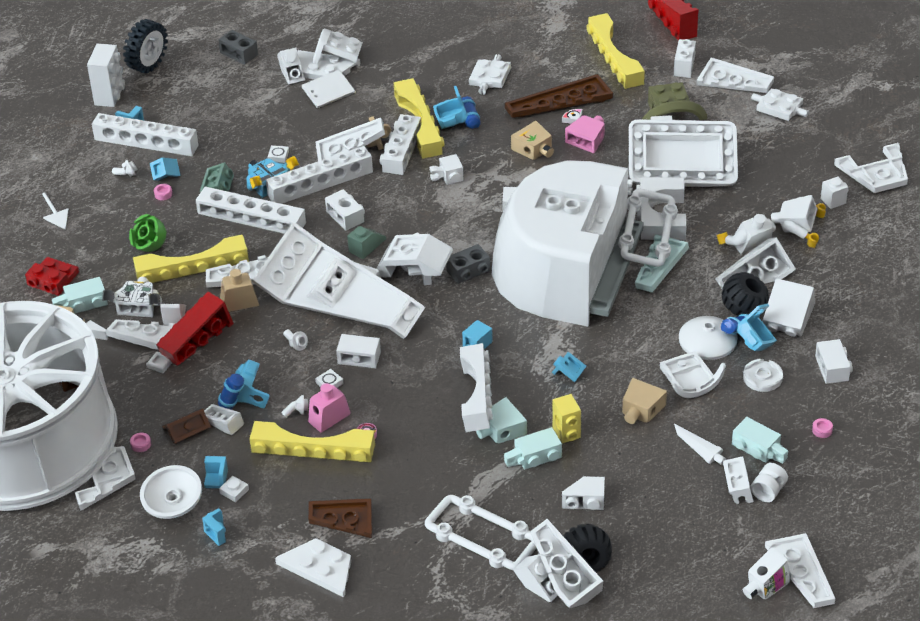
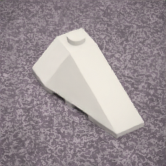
M776 237L767 239L715 279L722 289L729 277L736 273L747 272L754 274V276H757L766 284L775 281L776 278L783 279L796 270Z
M548 519L530 531L555 593L569 608L586 604L602 591L603 580Z

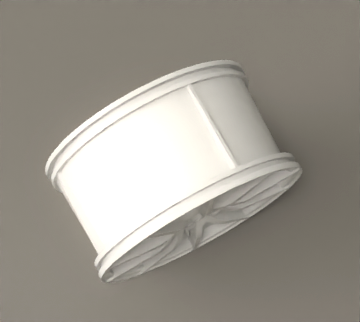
M10 301L0 303V511L27 509L49 503L83 485L94 473L96 474L108 459L117 438V415L108 395L99 363L98 347L92 331L74 313L62 307L44 302ZM62 381H69V383L79 386L73 395L57 409L35 392V389ZM16 403H32L48 414L26 426L5 431L7 412Z

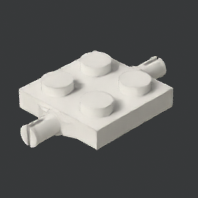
M496 54L492 61L486 59L478 60L469 78V85L479 86L478 92L481 95L482 93L484 95L488 88H502L510 72L511 62L500 61L502 57L499 54L498 56Z
M771 88L763 96L753 93L751 100L759 102L757 104V111L787 121L795 115L807 117L809 110L800 108L803 104V98L778 89Z

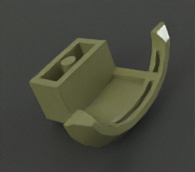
M683 82L648 87L650 110L643 116L642 120H651L653 116H663L673 112H690L695 114L699 121L707 120L705 109L700 104L689 100Z

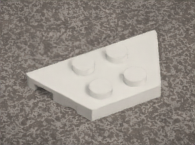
M297 51L304 78L317 79L337 70H340L345 76L350 73V69L353 66H360V59L358 58L354 62L337 55L322 53L318 63L314 64L315 52Z
M315 538L275 558L277 565L342 597L345 596L351 555Z

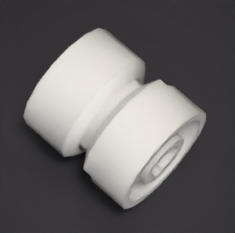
M767 463L752 482L751 491L759 500L772 502L788 481V475L781 466L775 463Z

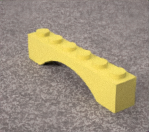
M608 13L589 17L587 32L591 34L594 43L598 45L600 53H603L605 56V60L610 64L612 72L617 75L618 82L622 83L625 89L644 85L645 71L639 61L622 54L611 41L613 37V21Z
M414 78L394 82V96L398 105L407 109L415 116L421 117L422 125L417 133V148L422 159L443 155L444 139L440 137L439 128L435 126L433 115L430 116L429 106L425 105V97L421 95L419 84L416 85Z
M243 235L224 238L214 247L191 256L165 257L146 254L133 257L137 280L139 277H146L151 283L206 272V269L226 264L234 266L243 260L249 262Z
M254 421L250 435L251 452L371 462L375 447L374 430L353 429L336 436L311 438L290 433L274 422Z

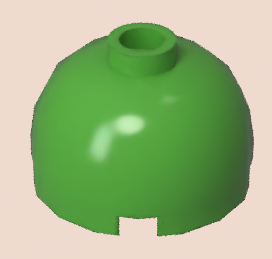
M149 214L141 215L134 221L136 225L129 232L131 245L144 252H152L161 248L167 234L164 224L157 217Z

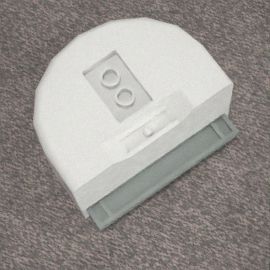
M567 160L543 166L525 177L508 200L500 218L496 234L492 277L499 293L518 309L543 318L588 327L590 313L608 317L630 261L622 258L621 248L618 246L619 238L624 234L627 221L628 168L592 161ZM634 220L632 230L634 244L633 248L628 250V253L633 254L643 231L644 222Z

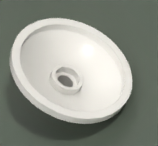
M700 316L689 320L681 327L679 343L687 353L696 351L701 359L715 360L733 352L737 345V334H728L722 331L721 323L723 319Z
M180 465L166 466L156 470L146 478L140 490V500L144 509L152 516L163 519L176 518L188 513L197 505L202 495V484L199 476L192 469Z

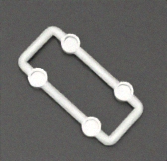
M635 189L627 200V209L629 211L625 231L620 236L618 246L621 248V256L628 261L660 267L665 263V259L670 256L671 247L668 243L672 220L676 218L678 209L674 198L670 195L645 189ZM639 196L668 202L662 211L665 221L661 242L656 246L655 255L658 259L628 253V250H631L634 244L632 230L635 214L640 210L642 204Z
M455 495L446 496L425 520L426 528L436 533V538L439 541H453L489 559L490 565L494 568L504 566L514 570L526 557L531 556L537 548L528 525L524 521L512 523L475 505V500L468 495L462 498ZM453 503L459 506V511L462 514L469 515L474 513L512 531L513 538L517 540L529 539L531 542L517 560L513 562L506 558V554L502 549L496 548L490 551L453 533L452 527L448 523L437 525L434 522L448 505Z

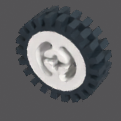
M142 19L140 23H135L136 27L133 26L131 28L132 33L129 32L127 35L129 40L125 39L127 46L123 47V50H126L123 53V56L126 57L124 58L126 65L144 74L149 73V71L152 72L154 67H158L157 62L161 63L162 59L160 57L165 56L163 50H167L165 44L168 43V39H165L168 37V33H165L167 31L162 24L149 19Z

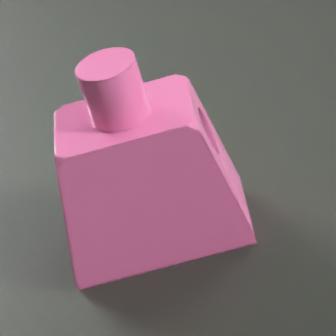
M585 115L581 116L565 128V143L595 153L605 135L603 118L598 115L594 118Z
M328 383L321 385V391L310 398L308 422L320 433L350 415L345 395L334 385Z

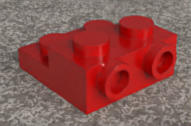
M46 257L41 264L35 263L25 274L27 285L59 296L64 290L63 286L69 285L77 276L79 268Z

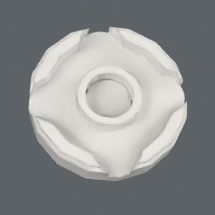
M757 359L746 364L743 371V380L753 390L768 392L775 390L781 385L783 370L774 361L769 360L767 362L764 359Z

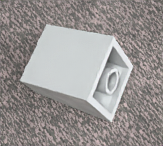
M776 278L768 302L769 307L766 309L763 323L772 332H777L778 330L785 332L789 336H802L815 304L814 287Z

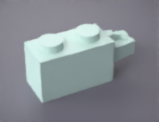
M100 277L63 286L64 294L52 299L53 305L72 307L74 314L108 305L107 300L102 301L103 290L105 289Z
M746 417L733 430L732 445L765 463L769 459H773L783 464L788 457V450L780 445L781 434L749 417Z
M551 427L514 439L515 448L504 453V461L507 467L522 465L525 470L562 458V443Z

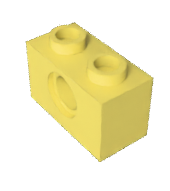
M572 394L553 399V429L561 443L581 438V409Z

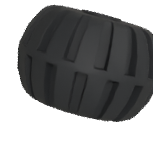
M740 272L732 275L726 280L722 288V301L725 307L737 316L750 314L757 306L767 304L769 300V292L764 282L751 273Z
M593 524L577 525V528H570V532L564 534L563 537L595 572H599L602 567L605 568L612 555V545L609 536L604 530Z

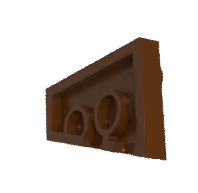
M371 498L309 501L308 519L310 524L372 538Z

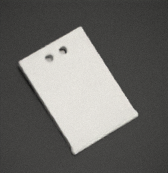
M340 70L302 84V88L317 108L356 93Z

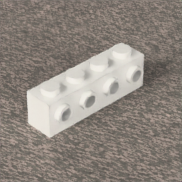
M400 114L398 121H395L394 131L390 132L389 142L385 144L384 154L380 156V165H382L383 172L404 174L417 143V133L421 128V117Z

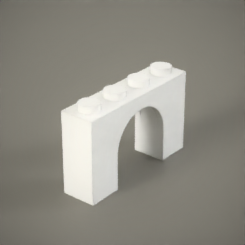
M640 177V185H636V189H645L670 195L674 198L675 203H684V177ZM640 196L642 204L640 210L637 211V220L644 222L641 240H654L655 234L662 236L665 218L662 216V213L653 210L651 207L668 202ZM677 214L676 218L672 220L669 238L686 240V214Z

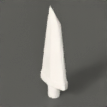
M674 424L677 435L703 457L707 463L711 464L716 461L723 465V461L726 458L720 455L723 452L721 447Z

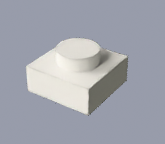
M234 476L229 478L219 488L221 495L235 503L249 490L247 483Z

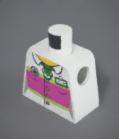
M773 547L770 548L749 569V584L742 589L743 593L749 599H752L756 594L763 599H768L790 583L788 559Z

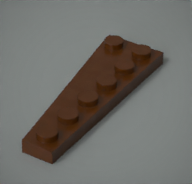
M595 74L506 102L505 109L512 118L597 101L604 102L613 98V92L601 77Z

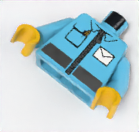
M296 157L288 158L284 164L275 162L270 158L259 163L256 160H252L248 165L247 188L249 190L255 189L261 198L267 196L266 179L289 172L295 166H298L299 163Z

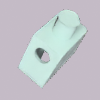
M505 397L491 408L493 420H490V428L476 431L480 439L490 435L496 443H502L526 435L527 420Z

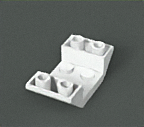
M430 234L396 235L386 249L376 269H379L381 277L386 278L392 276L396 266L419 265L423 276H441L453 249Z

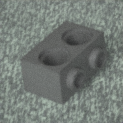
M234 30L229 31L218 39L220 53L244 65L258 55L257 41Z
M476 244L450 255L446 263V271L459 284L490 271V257L479 244Z

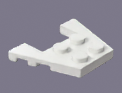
M899 143L883 146V153L888 158L885 160L857 166L851 156L848 155L836 158L834 162L836 167L873 193L904 186L908 182Z
M124 446L113 447L108 459L96 474L92 475L94 487L75 492L80 511L135 480V474Z

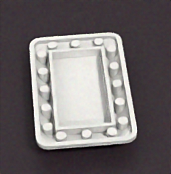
M632 121L629 124V179L633 180V183L640 184V177H684V187L730 186L735 184L738 178L737 129L735 124L729 121Z

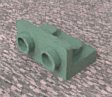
M225 162L207 168L199 192L201 193L204 187L229 192L234 177L232 169Z

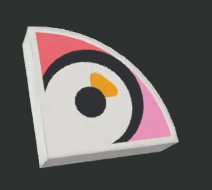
M573 109L566 112L562 116V123L572 124L582 116V109Z

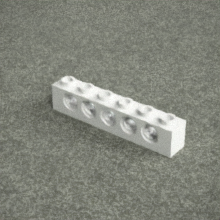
M98 113L92 123L94 139L97 141L186 156H193L198 147L196 129Z
M365 146L268 178L266 179L268 197L272 202L282 204L372 173V156Z
M204 187L196 199L198 214L285 234L293 222L302 228L306 224L305 209L209 187Z

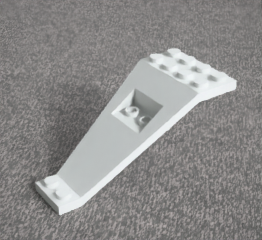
M295 222L290 225L251 281L282 304L386 327L403 339L406 338L425 309L415 299L327 246ZM336 273L340 274V279L335 276ZM325 288H329L331 293H327Z

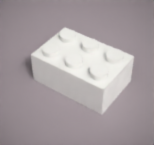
M96 44L87 63L94 105L115 107L117 100L120 99L121 91L125 88V80L122 79L123 68L120 66V53L117 50V45Z

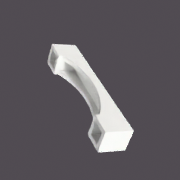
M483 343L460 347L464 374L471 375L476 381V387L472 396L465 404H462V418L465 431L489 429L490 420H493L489 352L484 350Z

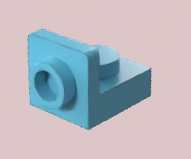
M567 352L564 357L559 356L554 362L555 369L552 373L555 375L560 370L575 382L586 368V365L570 352Z
M218 508L208 513L202 520L204 532L220 546L226 542V529L223 525L222 511Z

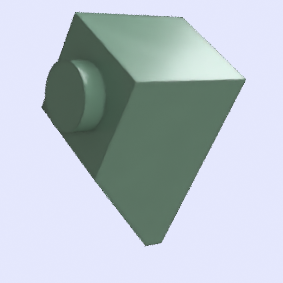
M358 226L347 236L349 252L361 259L368 256L386 240V236L362 226Z

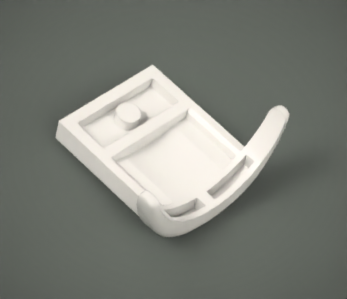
M324 28L316 47L313 63H318L322 50L356 62L363 42L353 37L344 36L340 32H333Z
M696 351L660 362V369L670 381L673 389L684 398H694L710 392L722 379L726 367L725 363H721L719 369L713 375Z

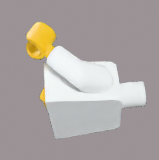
M812 195L798 197L783 202L781 211L772 213L771 220L774 224L780 223L784 232H791L802 239H808L807 245L815 248L819 236L817 233L809 234L808 232L812 231L815 216L819 218L825 217L826 206L823 203L816 205Z
M756 214L754 218L742 222L734 236L728 235L727 232L716 236L719 244L734 245L739 253L743 255L767 239L772 238V232L776 230V226L765 215Z

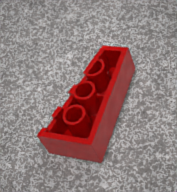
M648 0L650 9L656 13V16L662 20L664 26L671 31V34L678 41L679 39L685 40L697 37L699 9L692 8V4L685 3L684 0Z
M207 292L159 340L156 346L160 354L178 366L196 353L197 347H204L208 344V339L213 335H220L222 333L221 329L225 326H232L234 323L225 301Z

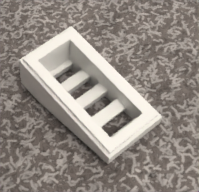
M211 404L204 410L210 425L227 434L233 435L244 425L240 412Z

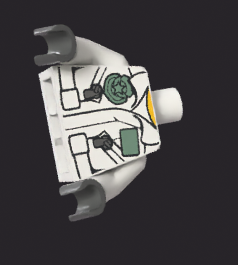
M139 277L137 281H127L115 293L112 290H103L102 301L108 300L115 303L117 315L153 317L154 305L159 306L162 303L160 294L153 288V284L146 277Z

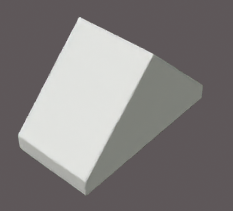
M160 304L163 325L168 326L169 323H177L185 315V304Z

